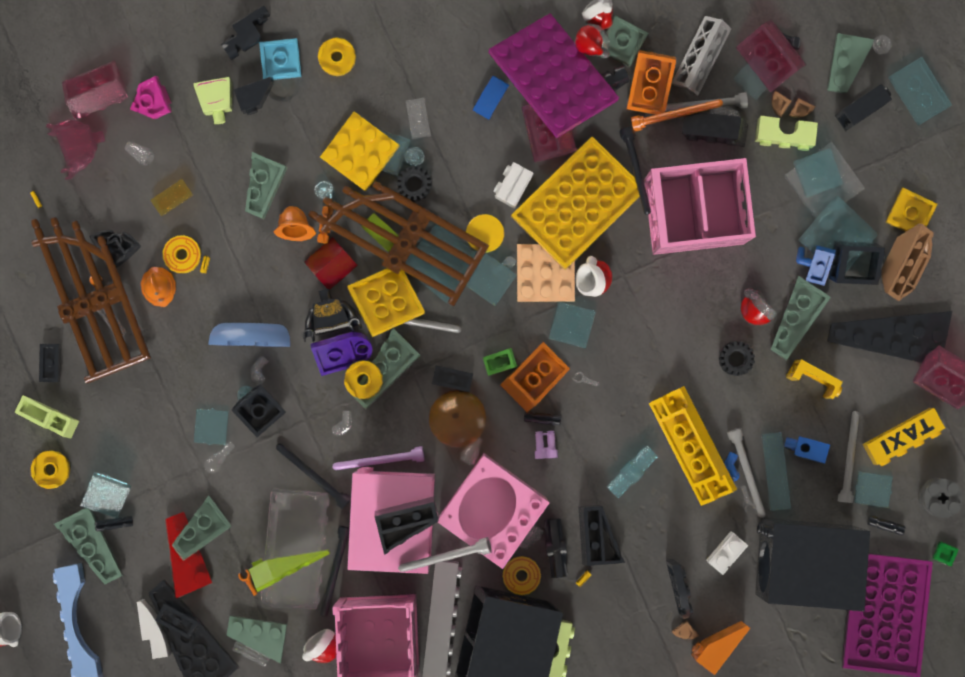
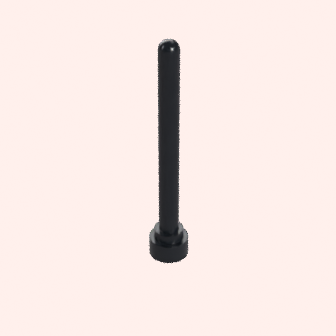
M625 127L619 131L620 138L627 146L643 212L645 215H649L651 209L633 142L636 134L633 127Z
M282 444L276 445L277 451L334 497L339 508L342 510L351 500L347 493L338 492Z
M341 525L338 527L339 542L320 612L322 617L328 615L346 542L349 540L350 527Z

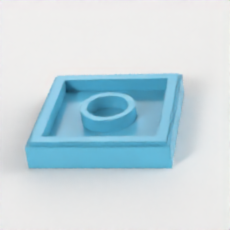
M297 38L259 42L263 79L268 77L272 80L302 77Z

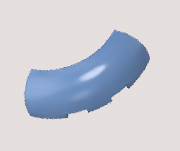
M221 323L215 326L210 333L209 345L290 347V336L288 330L280 324Z

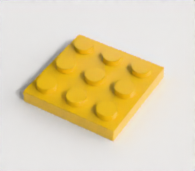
M353 112L320 158L364 191H367L400 145L356 112Z
M384 269L347 286L372 337L425 314V310L403 270L396 274L389 269Z

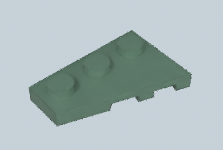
M840 33L836 35L827 87L828 91L845 94L848 92L875 42L874 39Z
M252 152V167L249 174L250 184L247 191L245 211L265 219L287 167Z
M208 496L173 542L172 546L184 561L231 528V524L210 496Z
M230 615L227 636L281 664L288 624Z

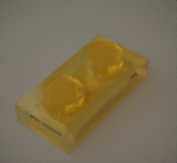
M181 179L150 201L163 217L194 195L184 180Z

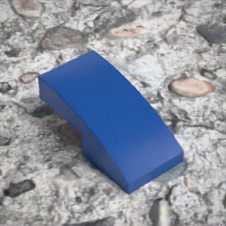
M493 75L474 106L473 111L489 120L502 100L509 84Z

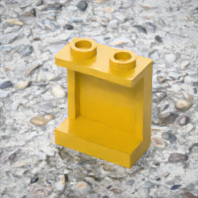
M802 359L794 360L786 375V378L796 381L800 380L802 374L827 386V390L823 395L825 399L838 397L843 389L841 387L843 381Z

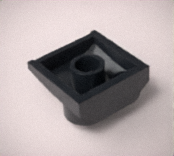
M261 384L252 388L231 409L257 438L286 413L279 402Z

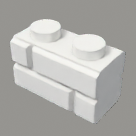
M514 162L512 166L507 165L503 173L506 177L502 183L498 182L493 191L496 193L495 198L516 208L534 173Z
M730 531L706 561L724 575L728 570V566H731L748 545Z

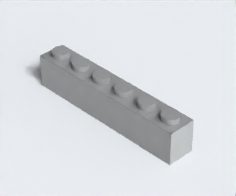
M443 561L435 563L422 677H446V675H450L451 663H448V655L452 656L453 644H450V637L455 635L456 626L452 624V619L457 617L458 606L454 605L455 598H459L460 586H456L457 578L461 579L462 567H458L459 562Z

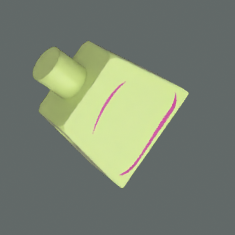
M230 77L193 83L203 113L205 115H213L214 124L225 123L224 113L233 110V83Z

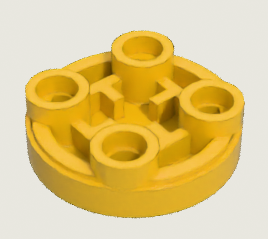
M482 214L474 217L466 229L467 233L490 245L485 253L496 250L504 239V228L501 222L492 215ZM469 243L474 250L478 251V247Z

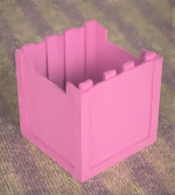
M416 594L342 597L337 600L333 606L336 628L337 677L419 676Z

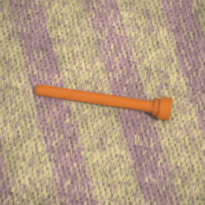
M718 99L645 118L644 116L640 117V115L631 117L632 126L635 132L640 131L649 124L721 107L723 101Z

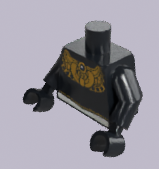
M330 289L318 291L321 302L314 303L313 307L309 309L302 335L304 342H306L307 337H312V342H314V334L318 336L347 328L354 332L353 328L356 325H359L360 329H362V325L355 309L347 301L340 298L332 299Z

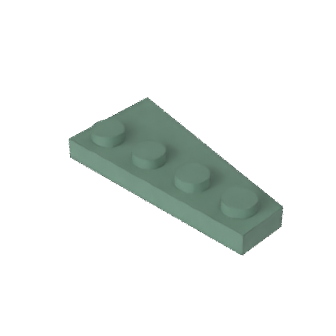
M798 276L771 350L787 361L831 297Z
M394 328L372 362L380 369L383 376V384L380 391L369 399L354 397L366 410L421 356ZM364 375L359 384H367L368 376Z
M90 506L55 523V527L63 533L66 540L74 546L78 554L86 560L89 567L104 584L124 575L103 532L95 530L94 523L97 520Z

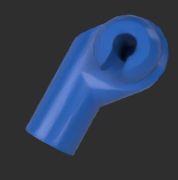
M729 452L724 464L732 480L737 481L740 474L737 472L734 464L738 455Z

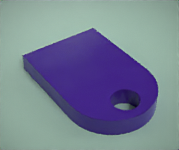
M350 332L310 344L321 376L348 369L353 363L367 361L372 355L370 339L365 334L359 332ZM360 345H366L363 349L358 348Z

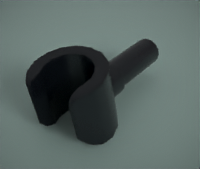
M777 31V36L790 42L789 48L799 50L801 44L799 37H791Z

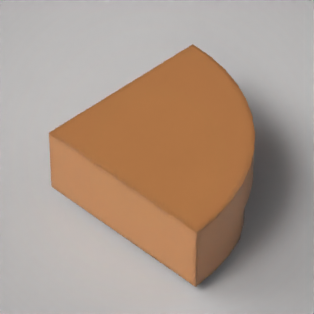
M775 91L772 96V108L775 114L781 118L791 100Z
M798 98L789 116L793 118L805 117L814 110L815 106Z
M687 620L671 631L681 639H694L699 636Z

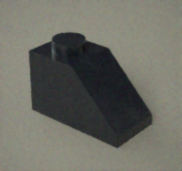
M270 77L234 89L243 114H255L258 112V109L263 107L274 85Z

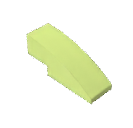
M24 395L15 410L16 414L67 438H72L79 423L78 420Z

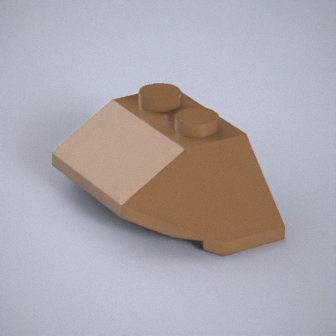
M919 223L897 237L881 269L885 293L898 301L915 290L931 258L934 232L923 224Z

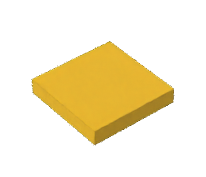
M903 187L889 213L886 223L904 232L919 223L927 227L937 203Z

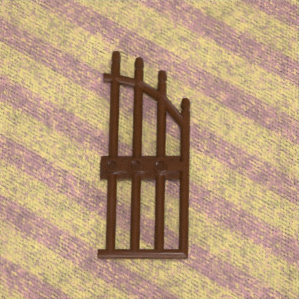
M376 181L373 187L381 191L380 194L364 196L355 190L353 191L350 187L344 186L342 191L355 199L346 205H341L331 198L325 197L323 203L336 210V213L330 219L318 215L317 212L312 210L308 213L310 218L324 225L321 228L322 232L327 234L330 229L382 258L384 260L382 266L390 271L399 274L403 270L450 297L448 304L455 306L490 246ZM394 199L413 210L407 221L376 202ZM364 204L403 226V229L397 237L353 212L352 209ZM345 215L394 244L389 253L339 226L336 222ZM430 220L478 247L479 249L474 258L425 231ZM420 237L469 264L466 272L462 274L416 248L415 245ZM410 254L417 256L459 280L460 282L455 291L406 264Z
M56 217L50 219L56 236L45 237L42 228H40L39 221L37 219L32 220V227L35 229L34 232L37 239L31 242L33 247L40 246L62 302L61 305L57 306L58 313L64 324L70 323L90 374L84 377L87 384L151 359L109 247L106 245L105 238L103 236L98 237L101 249L87 242L78 221L72 222L76 238L65 236ZM59 243L77 289L78 298L69 301L48 244ZM68 244L80 246L96 291L86 294ZM91 253L106 261L114 282L113 284L106 287L103 286ZM120 301L141 352L140 355L133 358L130 356L111 305ZM103 308L124 360L115 365L94 312ZM86 315L107 367L98 372L77 322L78 318Z

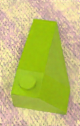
M329 549L271 558L265 561L261 558L251 563L253 567L249 569L257 592L280 581L285 576L297 572L302 567H306L329 555L330 551Z

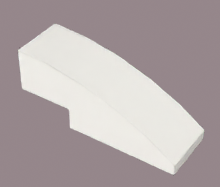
M145 599L139 600L137 607L142 641L150 640L152 659L168 657L172 653L169 640L162 628L163 625L155 621L157 614Z

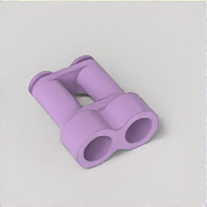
M543 431L535 432V459L558 458V450L555 448L554 431H547L548 433H543ZM547 435L548 447L544 448L543 436Z

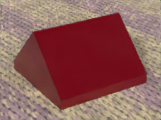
M333 237L304 261L321 283L330 290L358 266Z

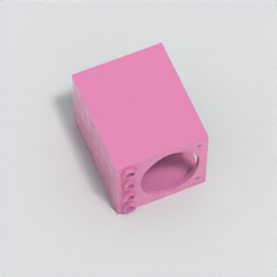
M746 158L651 169L645 177L644 185L647 189L646 193L651 209L648 219L653 255L744 245L756 237ZM742 179L744 183L747 203V228L745 225L746 210L742 208V202H744V193L743 190H741L740 183H742Z
M483 453L439 515L438 523L470 546L479 542V539L488 537L492 546V553L484 556L503 569L544 512L549 501L541 493Z
M362 467L352 474L348 570L400 572L398 569L400 564L431 556L432 526L409 538L405 543L398 545L384 555L374 515L377 510L434 497L435 474L373 471V467ZM430 565L401 573L428 574Z

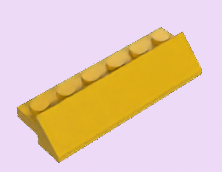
M685 386L650 402L649 405L700 505H705L736 491L737 488Z

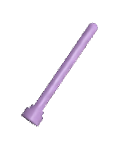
M423 446L412 449L411 452L336 462L332 467L334 470L410 459L416 462H423L425 458Z

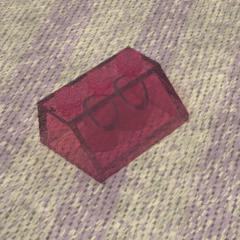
M772 20L762 24L736 47L770 92L806 66V63Z
M115 61L62 82L65 103L75 120L87 117L95 111L104 110L107 106L120 103L128 98L126 86Z
M530 104L521 107L534 162L558 158L576 152L572 129L556 138Z
M938 346L925 357L913 379V383L958 410L965 405V361L943 347Z

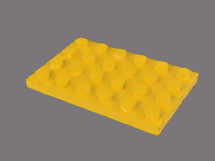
M592 136L511 214V217L566 270L639 198L635 177Z

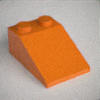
M638 51L627 109L654 115L665 113L676 57Z
M543 342L500 386L528 412L542 400L570 368Z
M742 621L703 639L701 643L697 642L692 648L693 653L691 655L699 664L715 675L749 631L750 627Z

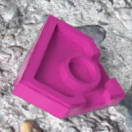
M154 76L138 85L137 94L130 110L152 119H158L172 112L170 104H172L165 86L161 85L158 76Z

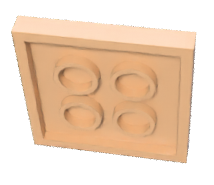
M517 244V302H575V261L565 270L539 244Z

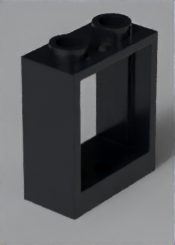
M880 84L841 110L835 117L846 132L892 100L890 97L891 92L886 86Z
M834 241L833 250H836L829 271L828 278L830 280L843 284L879 285V279L882 276V262L885 258V247L877 243ZM849 251L872 252L868 277L845 276Z

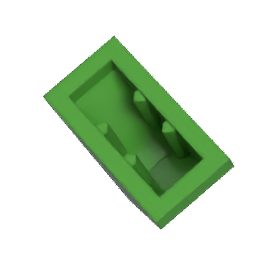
M512 348L483 357L488 376L517 367Z

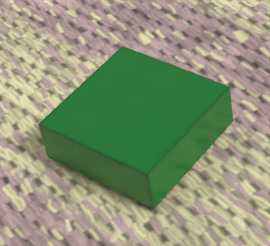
M939 541L932 559L952 567L959 549Z

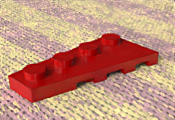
M181 512L166 518L165 524L172 565L175 598H178L211 584L212 580L200 550L183 561L172 546L173 542L188 524L185 513Z

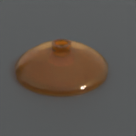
M453 390L444 393L433 403L429 413V425L434 436L443 444L451 447H463L476 441L483 433L486 425V411L481 401L472 393ZM454 413H459L457 419H453Z

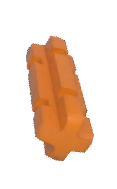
M323 206V216L330 219L334 209L330 206ZM320 224V234H318L317 242L326 244L329 241L328 233L326 234L321 231L324 225Z

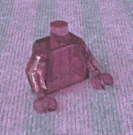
M66 119L57 122L55 125L51 123L46 125L48 129L53 128L52 132L47 134L57 137L67 167L70 166V168L61 170V173L69 172V176L65 180L74 178V174L86 168L94 159L97 151L96 144L105 142L102 131L92 133L88 124H83L76 120Z

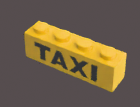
M928 408L862 445L874 465L880 464V466H884L891 462L890 458L906 454L908 448L912 446L917 448L925 443V439L929 437L933 439L941 435V430L945 429V426L935 408Z

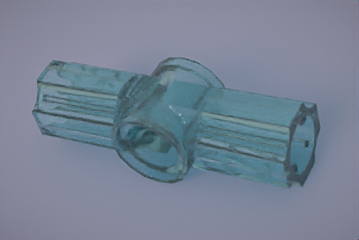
M648 446L643 447L633 459H630L621 468L620 473L606 487L619 499L632 484L634 485L645 474L644 471L658 456Z

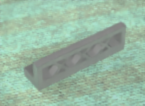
M708 16L704 17L672 81L674 86L685 88L692 95H699L731 31V28L723 20ZM708 23H713L712 29L706 32L705 29ZM705 40L704 45L698 49V43ZM696 56L695 63L689 66L690 59ZM687 73L688 77L685 83L679 82L681 77Z

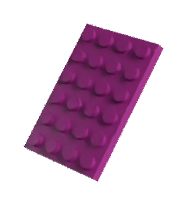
M551 13L489 48L488 53L556 138L606 109L619 99L618 95L587 57L577 50L574 41Z
M869 554L865 612L848 610L842 668L920 677L932 561Z

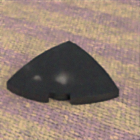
M105 230L89 236L94 245L101 249V246H99L98 237L103 236L105 238L116 268L133 256L141 247L134 237L125 232L119 234L114 233L113 230Z

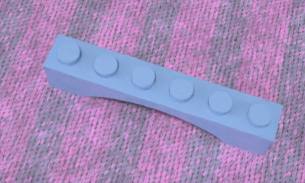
M82 563L58 567L54 569L53 580L58 587L56 596L62 608L60 618L65 624L64 639L68 641L69 646L67 656L71 660L73 667L71 668V677H103L100 658L85 643L77 623V601L85 583Z

